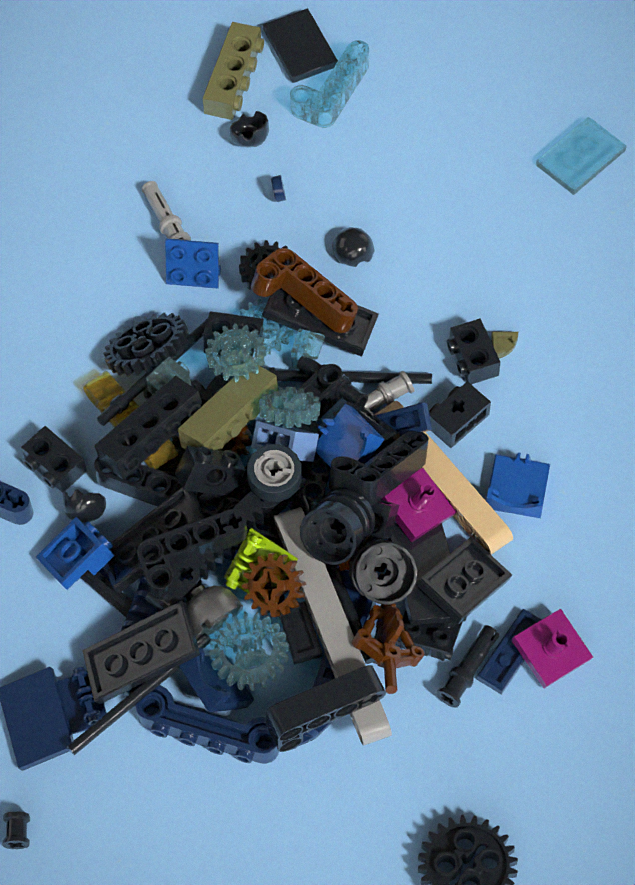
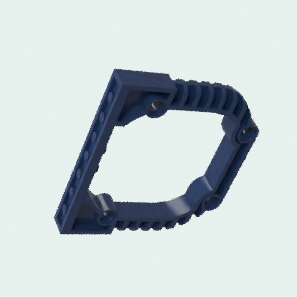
M183 544L177 550H182L186 545ZM232 547V555L224 554V558L233 561L239 549ZM339 571L363 626L365 621L370 618L369 611L376 605V602L361 595L351 583L349 571ZM144 575L139 578L140 584L121 631L158 613L146 601L149 589ZM325 653L313 688L335 679ZM140 685L124 692L126 697L129 694H131L135 689H137ZM161 685L135 705L141 725L158 737L166 738L169 735L178 738L181 743L188 746L198 744L205 746L208 751L214 754L222 755L223 753L234 755L237 760L244 763L254 761L267 764L274 761L279 754L266 726V717L252 719L246 725L180 706L174 704L171 693ZM149 707L159 708L155 714L148 715L145 713ZM332 722L304 733L303 741L298 746L316 739ZM263 740L271 742L270 747L266 749H260L256 745Z

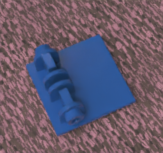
M165 239L166 284L219 288V276L221 274L219 243Z

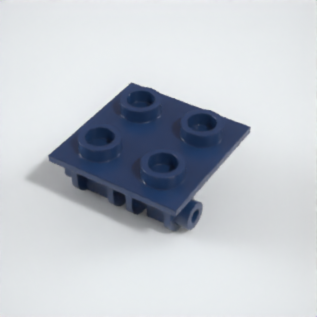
M84 667L75 668L72 677L57 681L72 735L86 731L107 713L104 703L98 704L94 701L88 672L85 671Z

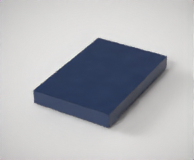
M47 667L0 687V702L18 769L24 771L70 752L67 746L74 739L53 668Z

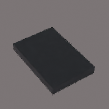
M308 8L263 24V30L292 83L338 67L336 56Z
M470 537L422 576L416 585L459 624L506 584L512 577V574Z

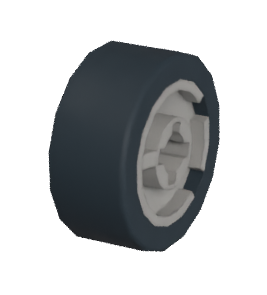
M268 444L257 449L251 455L247 464V479L251 491L260 499L268 502H281L295 494L301 484V462L297 454L290 448L280 444ZM278 470L279 472L275 473V476H271L270 471Z

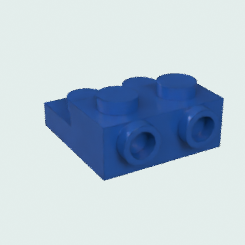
M75 517L36 558L68 590L87 570L95 575L115 555L110 551L113 545L102 534L97 538L96 536L100 532L89 521L83 524Z

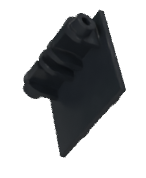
M405 610L402 618L404 630L409 633L415 646L426 648L424 656H428L429 651L432 650L431 657L441 661H445V659L451 660L453 648L463 621L459 624L449 622L410 626ZM398 638L396 645H400V649H405L400 638Z

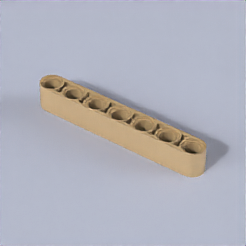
M396 400L375 413V415L404 407ZM423 432L428 436L429 440L426 464L422 468L425 469L456 510L453 516L456 521L489 554H494L513 540L512 532L426 432Z

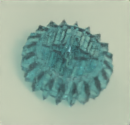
M245 611L243 619L238 620V617L233 614V623L230 624L223 620V630L215 629L214 635L217 639H211L210 641L212 650L209 651V657L214 660L211 663L213 670H219L217 672L219 679L227 678L226 682L230 687L237 682L238 689L242 690L245 684H249L250 690L254 691L255 683L260 682V685L265 688L267 686L266 679L269 678L275 682L277 680L275 672L283 673L284 665L282 663L288 662L289 658L286 652L289 651V644L284 642L287 639L285 632H279L280 625L278 623L271 625V618L269 616H266L261 621L260 613L256 612L253 618H249L248 613ZM264 637L273 645L271 655L266 654L265 649L261 648ZM228 646L237 654L234 665L225 657ZM251 666H259L257 668L248 669Z

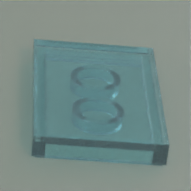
M588 116L537 159L536 166L571 194L575 195L626 151L627 145Z

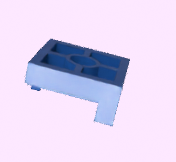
M344 404L334 419L323 420L328 425L326 428L318 426L323 434L317 441L316 452L330 467L331 461L340 456L350 457L365 464L384 441V438L352 406Z
M520 452L515 457L495 454L486 502L495 511L541 519L550 464L531 461L529 454H526V459L520 458Z

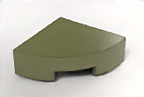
M491 332V342L499 358L507 356L514 350L518 341V332Z

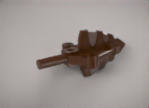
M395 603L381 604L380 606L374 605L369 611L370 618L365 621L362 629L352 639V645L356 649L363 650L374 659V664L384 668L385 691L388 694H394L397 692L396 668L417 666L425 653L422 648L414 645L409 633L404 630L403 617L400 614L399 608H396ZM377 620V622H376V634H375V636H374V638H373V637L371 636V632H372V630H373V628H374V626H375L374 621ZM398 638H400L405 649L395 646Z

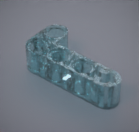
M360 40L351 42L319 91L305 85L294 87L290 92L291 113L293 116L318 127L327 128L332 126L369 68L368 44Z

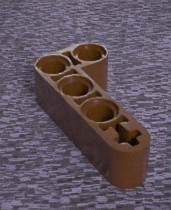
M280 248L257 265L251 282V289L256 295L268 297L282 288L335 332L346 333L351 329L358 312V306L355 301L295 252L287 248Z

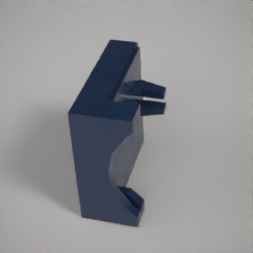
M199 648V656L179 665L208 712L248 708L254 701V697L245 685L250 672L245 671L240 676L239 673L245 668V664H240L234 668L226 654L205 656L203 649Z

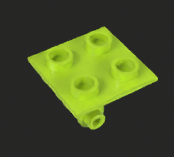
M250 528L246 539L240 546L223 578L227 580L225 584L232 589L238 587L248 594L249 589L242 588V585L248 583L249 579L245 578L243 574L245 572H252L249 563H258V556L265 555L268 557L269 553H277L279 557L286 554L288 555L287 563L294 560L297 561L298 558ZM271 582V586L277 588V584Z

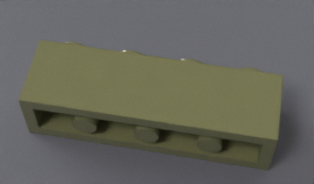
M252 361L248 363L178 428L181 447L186 450L187 446H204L212 450L221 451L223 446L231 438L236 437L249 421L254 420L268 403H272L279 394L277 376Z

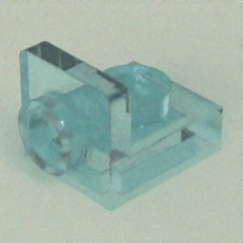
M303 329L298 330L291 350L292 368H298L297 362L301 356L315 360L318 359L324 342L323 334Z

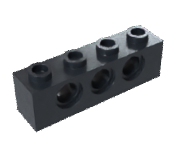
M175 375L94 445L100 463L121 479H124L128 474L135 471L151 454L156 453L167 440L178 433V428L203 406L199 391Z

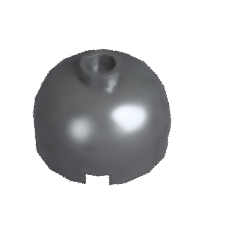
M204 585L197 587L189 594L191 599L187 603L196 639L203 633L209 636L227 624L228 615L232 614L235 618L243 609V605L231 590L223 586L214 585L205 588Z

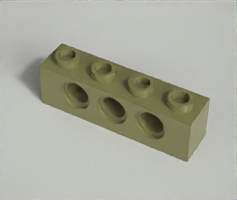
M237 22L231 23L202 98L204 114L233 120L236 111L241 110L243 92H247L250 85V73L255 72L257 67L256 57L258 53H262L264 48V39L261 38V27Z

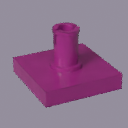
M424 468L419 469L382 498L399 505L395 521L411 542L450 519L456 513V510Z
M562 609L557 610L512 638V642L543 689L593 658Z

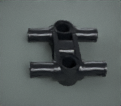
M305 354L298 360L297 369L310 376V378L286 401L277 396L265 408L274 413L277 421L281 424L319 434V439L323 432L320 431L318 428L319 424L316 422L340 399L365 406L368 401V395L354 387L338 365H321L308 354Z

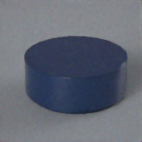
M273 176L271 182L275 201H285L286 195L282 176Z

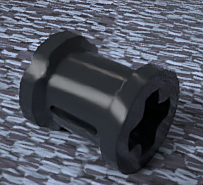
M21 811L5 813L3 820L6 823V835L2 840V846L7 849H24L29 847L30 840L27 838V823L30 822L29 813Z

